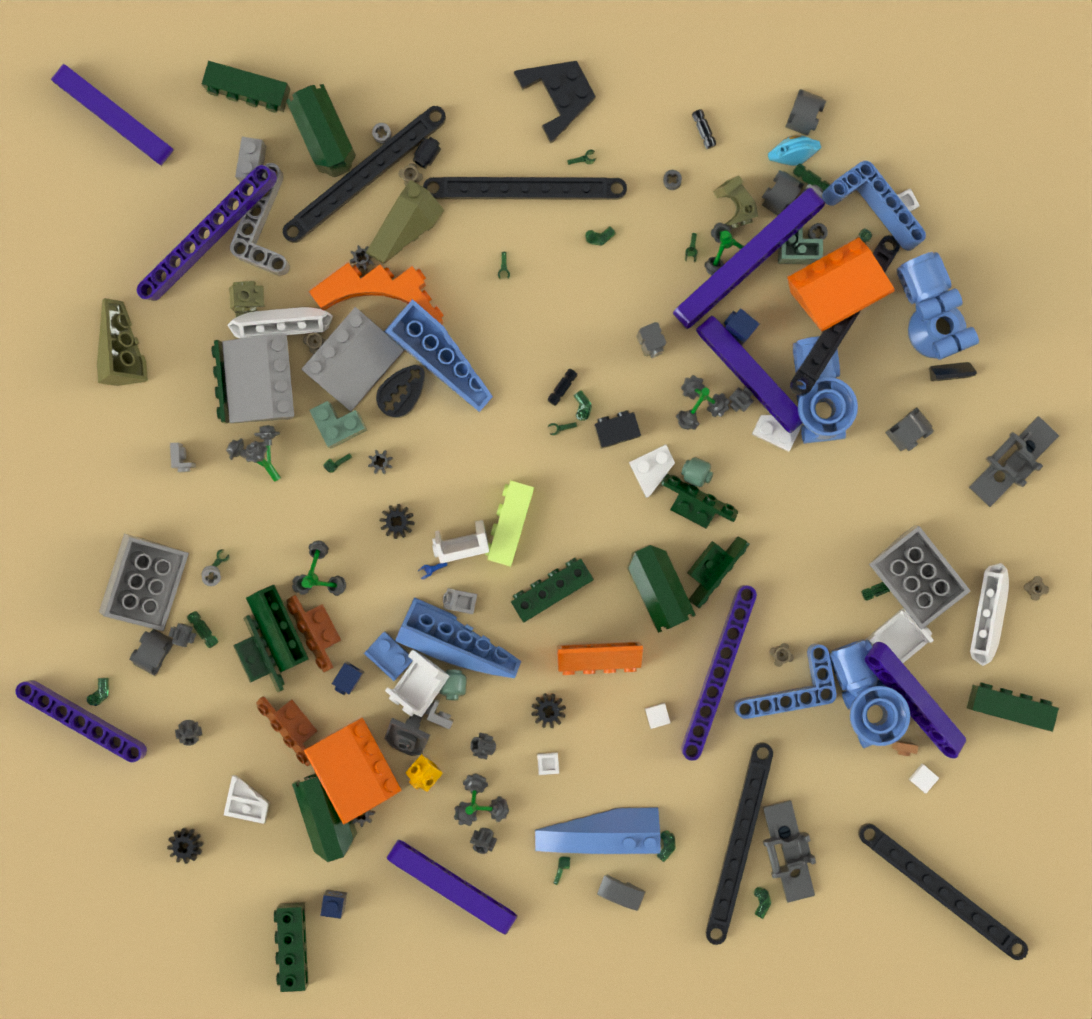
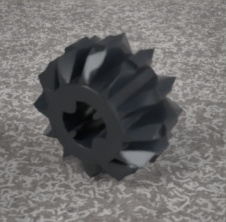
M397 504L396 511L390 505V514L385 510L382 512L387 518H380V522H386V525H383L381 530L389 528L386 536H390L394 531V539H398L399 532L402 538H405L404 530L409 533L412 532V529L407 527L408 524L415 525L414 521H408L414 515L413 513L405 515L409 510L408 507H405L401 512L400 504ZM394 517L402 518L400 520L402 522L401 526L396 525L394 527L393 523L395 522H392Z
M544 693V701L540 697L536 698L540 705L532 704V708L538 711H533L531 715H539L535 723L538 724L543 720L542 728L546 727L547 722H550V728H554V720L558 725L561 724L558 716L565 718L566 714L559 711L565 710L566 706H558L562 702V698L557 699L555 702V694H552L551 699H548L547 693ZM547 706H552L554 713H550V716L545 715L544 707L547 709Z
M184 827L181 832L176 830L174 837L171 836L168 839L172 844L167 846V849L173 850L170 857L176 855V862L179 863L183 859V862L188 864L190 859L195 861L197 855L202 853L199 847L203 846L204 842L198 841L201 834L194 836L195 829H191L188 832L187 828ZM187 842L189 846L184 849L182 845Z

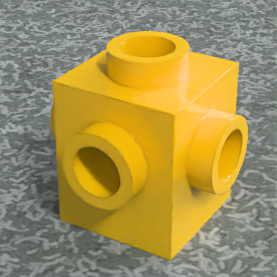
M422 754L405 772L410 778L409 783L415 789L421 788L426 792L443 774L432 760Z

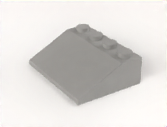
M355 307L301 370L349 411H352L403 353L404 349Z
M268 335L222 341L229 423L292 419L294 417L287 335Z
M917 525L912 526L869 563L921 630L970 592L967 585L920 526Z
M124 533L99 612L105 617L164 631L189 553Z

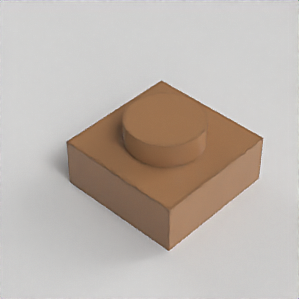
M896 741L892 744V748L897 750L899 755L910 756V753L917 754L918 745L914 743Z

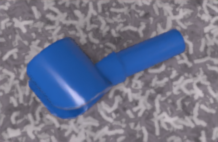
M447 562L434 566L424 565L418 571L425 570L427 575L421 577V579H426L434 571L448 565Z

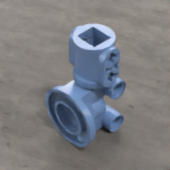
M928 252L905 262L897 268L898 278L909 302L916 304V311L909 321L908 336L911 344L920 354L941 360L979 344L977 332L973 327L966 328L965 319L957 309V307L963 304L961 295L956 288L949 290L952 287L951 280L937 252ZM939 318H943L949 323V334L944 335L937 331L936 321Z
M819 336L801 339L793 343L795 373ZM838 349L811 391L805 396L796 395L799 417L804 424L801 426L804 444L845 439L846 430L856 418L858 403L855 393L845 382L836 379V377L840 376ZM801 381L803 384L798 385V388L806 389V384ZM826 402L830 405L831 415L828 419L817 415L815 410L817 403Z
M868 639L846 644L832 650V653L829 654L837 681L844 691L842 692V698L847 709H850L851 726L857 734L863 749L872 745L886 746L895 743L906 733L910 723V710L906 700L897 691L885 687L865 663V657L872 648ZM873 705H878L883 712L882 719L877 723H871L867 718V712Z

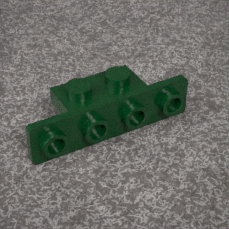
M214 340V346L211 347L213 358L216 359L213 374L214 378H217L218 386L215 387V396L219 399L220 406L217 407V417L221 419L222 423L227 424L229 423L223 348L221 341Z
M666 474L661 485L678 493L671 506V511L707 529L715 513L732 522L736 520L738 510L731 504L717 500L715 496L700 491L692 484L688 485L675 475Z
M738 536L727 551H725L718 544L711 541L687 572L688 575L700 584L689 598L690 603L697 608H701L708 601L715 588L721 584L726 574L733 569L740 556L746 552L750 543Z
M250 615L245 616L243 619L252 637L234 644L233 647L248 680L251 683L269 674L276 691L280 692L284 690L283 685L285 683L281 674L277 675L274 669L276 666L275 660L272 655L268 656L265 648L268 646L264 637H260L257 632L259 626L255 618L251 619Z

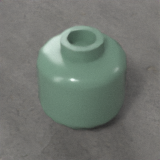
M697 457L687 460L681 472L684 475L685 482L697 487H702L705 483L709 484L714 473L711 472V464Z
M446 670L445 672L450 677L439 692L446 696V700H459L460 696L466 694L467 677L462 674L461 670Z

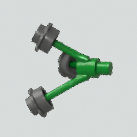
M721 222L715 224L714 229L711 230V236L715 238L716 242L721 244L716 257H710L704 264L707 273L713 275L724 265L720 258L725 248L728 249L736 246L742 249L744 247L732 238L730 226H726L727 224Z
M320 540L310 543L308 548L313 561L308 575L302 574L293 579L292 588L294 592L305 595L313 586H326L330 593L339 596L346 589V582L343 577H331L328 582L318 580V576L314 573L317 560L323 559L328 554V546Z

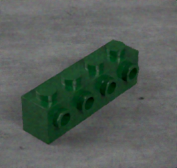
M208 61L201 83L210 95H225L231 101H246V104L249 106L258 107L260 105L273 113H277V111L284 112L286 100L291 90L286 82Z
M571 559L565 563L567 567L559 571L557 568L547 574L549 578L542 582L539 579L530 584L532 589L524 592L522 589L513 595L514 600L511 603L523 623L594 580L582 559Z
M275 585L266 587L246 597L280 673L309 660Z
M980 682V686L972 685L967 709L1053 732L1059 708L1052 706V701L1040 698V702L1032 700L1033 696L1020 693L1019 697L1012 695L1013 691L1000 688V691L992 690L993 685Z
M305 902L280 903L277 910H274V923H277L278 930L275 931L274 937L275 944H278V952H276L275 956L276 965H279V972L276 976L277 986L280 985V992L306 991L309 984Z

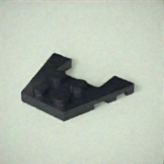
M577 61L514 71V75L522 90L542 81L560 116L542 125L550 143H553L567 129L569 124L596 98Z

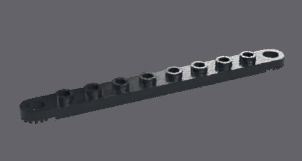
M438 106L429 107V109L420 114L300 211L292 220L284 225L282 230L285 239L291 243H297L418 146L424 138H428L446 121L444 110ZM433 112L441 114L438 122L430 120V115ZM291 227H297L299 231L297 236L293 238L288 236V230Z
M430 177L426 179L423 185L427 190L431 183L439 185L437 193H431L435 199L619 200L627 192V184L623 179L607 177ZM613 184H620L623 190L620 194H615L611 191Z
M890 235L883 237L873 251V255L884 272H886L900 249V244ZM890 242L893 245V250L886 249L884 243ZM861 310L821 333L790 382V388L794 394L805 396L811 391ZM798 380L803 381L806 384V389L798 388L796 382Z
M764 742L757 743L751 752L705 934L707 940L713 945L722 944L727 938L773 758V749ZM761 747H765L768 750V756L764 759H760L757 756V752ZM714 928L722 931V935L718 939H713L710 936Z
M871 823L863 824L859 828L858 836L864 844L1014 960L1020 961L1026 957L1028 946L1022 939ZM866 829H873L875 832L874 837L870 840L864 837ZM1016 943L1022 946L1019 954H1013L1012 946L1016 945Z

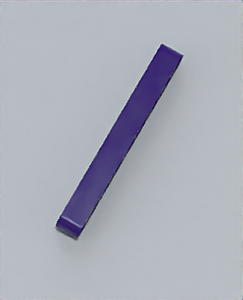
M260 165L247 175L138 284V296L151 301L160 299L277 182L275 171ZM268 172V178L262 181L263 173ZM253 186V193L248 196L247 191L249 187ZM238 201V208L233 210L234 202ZM223 215L224 221L219 225V217ZM209 229L210 234L208 238L205 239L204 233L206 230ZM194 244L195 250L191 253L190 246ZM180 258L181 263L176 267V260ZM165 272L166 279L162 281L161 276ZM151 286L152 293L148 296L147 289Z
M808 188L674 310L673 315L685 329L692 327L825 206V201L813 188Z
M742 585L736 590L684 737L681 751L685 758L690 761L697 760L701 756L753 609L757 593L751 586ZM744 589H749L751 592V597L748 600H743L741 597V592ZM741 608L744 611V616L742 619L737 620L734 612L736 609ZM730 628H736L737 636L734 639H729L727 635ZM725 647H728L731 651L728 658H722L720 654L721 650ZM722 667L724 674L719 678L715 677V668ZM711 686L717 688V693L714 697L707 696V689ZM703 706H709V715L701 716L700 709ZM702 726L703 733L695 736L693 734L694 727ZM690 745H694L697 748L693 755L686 754V749Z

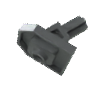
M414 714L405 723L392 718L384 739L392 748L407 755L416 756L423 754L430 734L419 730L423 716L420 717Z

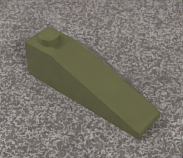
M410 180L393 205L366 254L383 264L402 251L410 242H414L425 231L433 228L443 214L444 209L427 189Z
M107 298L102 300L97 356L98 383L120 386L146 382L148 380L146 360L139 351V341L137 337L134 338L130 327L132 323L123 301Z

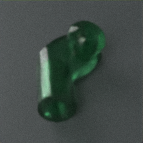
M610 226L602 233L588 230L585 233V238L591 245L602 246L616 232Z
M580 390L573 395L579 403L576 418L580 421H585L590 416L592 404L583 391Z
M98 678V689L87 697L89 705H100L108 698L109 678Z
M668 830L661 833L660 838L663 840L664 847L660 854H657V857L663 862L676 849L675 836Z
M757 887L754 890V896L758 897L760 904L754 914L764 919L771 906V898L765 888Z

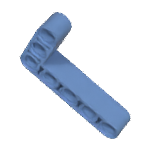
M864 160L836 179L822 194L825 203L834 206L857 190L900 246L907 251L913 250L926 238V232L876 167L869 161Z
M815 643L808 647L807 657L813 686L741 698L734 704L735 713L743 719L833 703L837 693L828 649L821 644ZM821 648L822 656L815 659L813 655L814 650ZM824 668L826 676L819 679L817 672L819 669ZM823 689H829L830 691L827 699H822L821 697ZM808 692L810 695L809 701L802 703L801 695ZM784 696H788L790 699L787 706H781L780 700ZM762 700L769 701L770 704L768 709H760V703ZM744 703L749 704V711L741 714L739 711L740 706Z

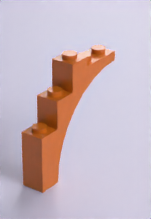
M346 263L308 291L324 311L347 299L367 295L385 296L407 304L413 299L441 325L444 323L441 319L444 315L437 306L435 308L432 307L429 303L432 299L425 290L420 291L426 286L424 282L426 277L420 269L415 270L413 266L392 280L394 277L388 267L384 269L380 264L360 279L362 273L356 265L351 267L349 263Z

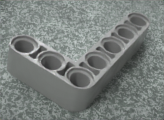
M267 163L264 166L277 171V182L269 190L268 196L262 197L241 218L230 244V251L243 262L275 275L283 276L290 269L289 262L285 257L256 245L284 178L282 171L276 164ZM268 172L262 175V181H265L268 178ZM261 208L260 215L253 216L254 209ZM251 226L254 228L252 234L245 235L247 227ZM245 245V251L242 254H237V248ZM264 253V259L257 262V254ZM277 261H283L284 264L281 269L277 270L274 268Z

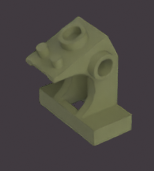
M739 175L728 179L713 191L717 198H730L736 205L735 215L725 223L727 224L726 226L731 225V229L739 227L738 222L742 226L752 223V218L758 217L756 202L742 185L744 181Z
M255 281L234 282L229 288L230 309L235 312L236 317L249 312H255L257 307H265L264 286H256Z

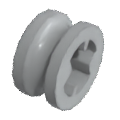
M378 123L373 127L372 134L378 143L384 144L391 138V131L387 124ZM380 129H384L385 133H387L386 136L383 135V138H379L377 133L378 130L381 132Z
M206 566L202 570V581L205 585L215 586L220 582V570L216 566ZM210 572H213L215 575L213 579L208 577Z

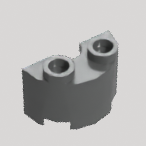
M800 89L785 127L808 136L810 130L815 131L819 122L816 116L818 111H823L826 100L823 97Z
M780 170L773 179L776 182L772 189L768 187L762 196L765 199L762 206L777 216L795 200L804 186L802 182L787 172Z
M916 407L885 433L900 451L904 449L910 451L918 445V439L922 436L925 439L934 430L931 423Z
M155 629L151 630L150 633L145 631L139 641L141 642L138 650L135 649L129 660L135 666L156 677L164 658L173 646V639Z

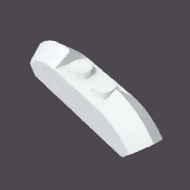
M311 307L255 311L234 318L228 324V327L233 335L239 339L268 335L324 332L329 328L333 315L327 311Z
M1002 563L988 566L984 572L970 649L972 659L982 666L988 664L993 659L1002 631L1009 591L1008 571Z

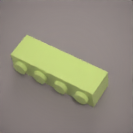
M511 480L509 485L505 484L502 496L506 497L504 504H499L496 515L500 516L498 524L494 523L491 535L494 538L492 544L488 543L489 552L485 553V555H488L487 560L512 566L534 487Z

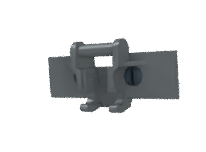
M1039 416L1019 436L1011 432L1009 434L1010 437L992 456L986 458L990 466L969 486L989 507L1013 483L1024 487L1027 484L1025 479L1034 470L1039 471L1043 467L1036 460L1059 435ZM1015 444L1018 449L1000 465L998 463L999 459ZM997 471H1002L1005 475L1002 482H997L994 479V474Z
M788 800L763 807L770 838L765 839L763 844L767 847L773 871L771 872L772 878L781 877L787 903L815 896L807 863L816 864L815 856L810 852L808 842L811 840L809 834L799 832L792 801ZM777 844H781L786 863L784 866L779 865L775 849ZM794 869H799V873L796 876L790 875Z

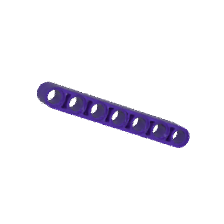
M62 64L51 78L56 85L162 166L174 151L162 139L65 64Z
M710 316L696 328V332L735 376L753 392L757 400L787 432L792 433L802 424L798 407L714 316Z
M875 642L865 657L867 666L885 687H889L903 696L908 704L910 716L938 749L949 758H957L966 743L965 736L885 643Z
M29 680L17 685L15 692L20 700L124 760L136 762L146 755L147 748L143 742L39 682ZM26 685L31 688L30 695L25 692ZM44 695L49 698L48 706L43 703ZM61 706H65V707H66V709H67V715H66V716H64V715L61 714V712H60ZM79 716H82L85 719L84 726H81L79 724ZM97 726H99V727L102 728V730H103V735H102V736L97 735V733H96V727H97ZM115 736L121 740L119 747L114 744L113 739ZM132 747H136L138 749V757L132 755Z
M398 839L386 857L388 861L502 934L506 935L518 917L516 913L402 840Z

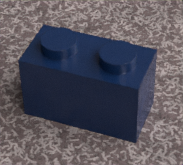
M741 308L737 313L733 310L724 321L726 330L741 346L760 325Z

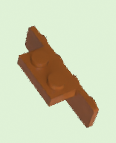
M291 596L286 600L288 611L294 615L298 630L304 634L308 649L316 657L315 661L318 668L322 669L325 673L332 669L333 665L324 649L341 641V638L323 604L305 612L297 596Z
M262 696L256 702L258 711L263 716L266 715L270 720L271 727L276 732L279 731L283 736L284 743L296 752L297 759L302 764L309 766L311 763L304 752L306 747L303 743L318 732L293 700L276 712L268 700Z

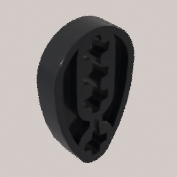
M419 365L403 368L383 382L377 391L376 401L379 409L384 414L392 418H401L413 410L424 387L425 372L423 368ZM413 370L416 372L417 370H420L419 375L421 377L419 379L414 378L410 383H408L412 378L411 371ZM406 385L408 393L400 395L401 401L399 403L394 402L393 406L395 408L393 411L390 409L386 411L385 403H391L393 401L392 394L397 395L399 393L398 387Z

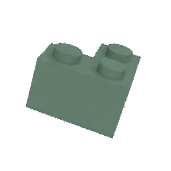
M803 227L778 248V264H812L823 257V239H803Z
M328 401L309 410L327 447L331 449L367 431L359 412L356 410L338 418L332 404Z

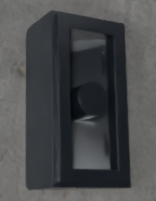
M970 362L929 367L932 382L971 378L977 374V371Z

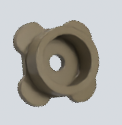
M410 163L404 169L399 170V177L403 178L405 186L410 180L417 182L423 178L414 163Z
M313 332L303 338V343L308 345L309 351L312 354H315L326 341L321 336V332Z
M1035 576L1032 581L1024 585L1025 591L1031 595V599L1034 601L1039 600L1041 595L1049 592V587L1044 585L1040 576Z
M782 643L781 646L770 649V655L774 657V664L778 667H781L784 663L792 662L794 659L787 643Z

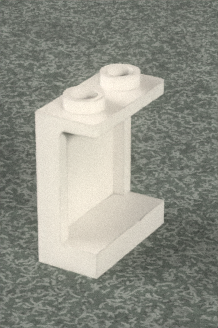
M483 520L475 521V534L442 541L440 531H435L432 547L434 556L439 557L440 564L489 552L488 538Z
M904 608L865 639L869 640L871 646L875 642L885 643L902 663L924 645L934 641L929 628L925 626L921 630Z
M412 649L408 657L413 662L395 688L390 689L387 687L385 691L390 695L389 699L392 702L404 706L402 710L410 716L415 714L422 717L450 676L426 656Z

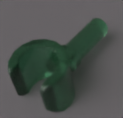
M590 149L584 156L567 160L568 165L579 162L593 164L597 158L589 159L587 155L594 154L595 151Z
M692 233L690 246L685 251L686 262L688 256L694 257V263L697 260L698 251L695 248L696 233Z
M501 252V269L498 272L500 280V273L502 271L508 273L507 279L510 278V272L507 270V252Z
M551 423L548 427L556 426L557 431L550 433V435L556 436L560 431L575 428L577 423L565 425Z
M349 453L336 462L330 458L323 466L328 472L333 473L342 463L351 459L352 456Z
M224 549L219 550L216 555L217 559L212 566L217 567L221 562H227L230 559V555L228 554L225 559H220V554L223 553Z
M570 857L559 858L558 870L553 882L555 885H558L563 869H570Z

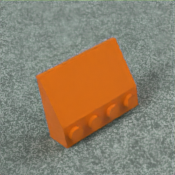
M860 237L787 277L791 294L822 332L895 291L875 256Z
M640 642L557 645L558 672H563V675H574L575 671H583V674H595V670H604V673H616V669H624V672H637V668H641L643 645Z
M363 717L349 723L304 750L343 825L402 791Z

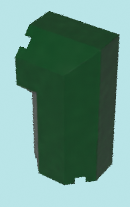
M319 84L321 88L317 89L315 85H310L296 91L292 95L294 99L290 101L288 98L286 102L318 171L329 174L332 177H338L350 171L356 154L324 84Z
M647 545L634 551L627 569L656 631L659 633L662 632L661 627L670 629L689 620V614L691 617L696 616L667 552L652 545Z
M316 773L304 777L305 781H295L292 783L313 851L326 862L343 858L357 835L355 825L352 823L353 820L343 825Z

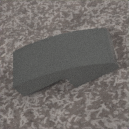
M607 874L603 877L597 895L618 905L638 911L646 891L629 882L623 883Z

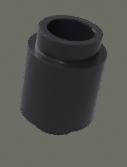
M429 137V139L424 138L414 153L413 161L420 167L427 169L441 151L440 143L432 137Z

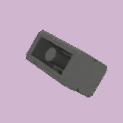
M658 322L640 328L636 336L639 344L642 345L641 349L644 356L655 358L663 354V348L667 342L664 335L661 334L662 330Z

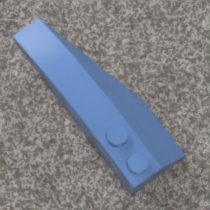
M413 299L384 330L388 336L478 412L493 397L459 350V347L452 340L445 327Z
M415 597L395 640L441 661L491 675L515 678L521 664V660L502 647H495L490 643V639L484 635L481 637L473 632L471 626L468 624L463 625L457 621L455 615Z
M658 807L615 808L584 818L573 819L569 822L536 829L535 851L582 854H660Z

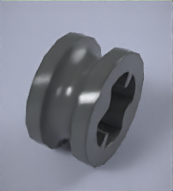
M677 170L667 171L663 178L665 187L669 190L679 188L682 180L681 174ZM671 176L673 178L674 176H676L677 183L675 184L672 182L669 184L668 177Z
M822 223L812 225L808 231L809 239L824 240L828 235L827 227ZM817 228H819L820 233L823 234V236L820 235L818 238H816V234L813 233V230L816 231Z

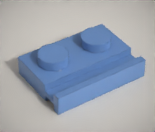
M385 631L364 653L393 681L413 661L408 657L409 653Z

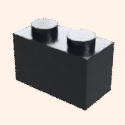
M629 410L617 413V417L612 419L609 416L597 419L598 423L594 424L601 449L641 436L635 413H629Z

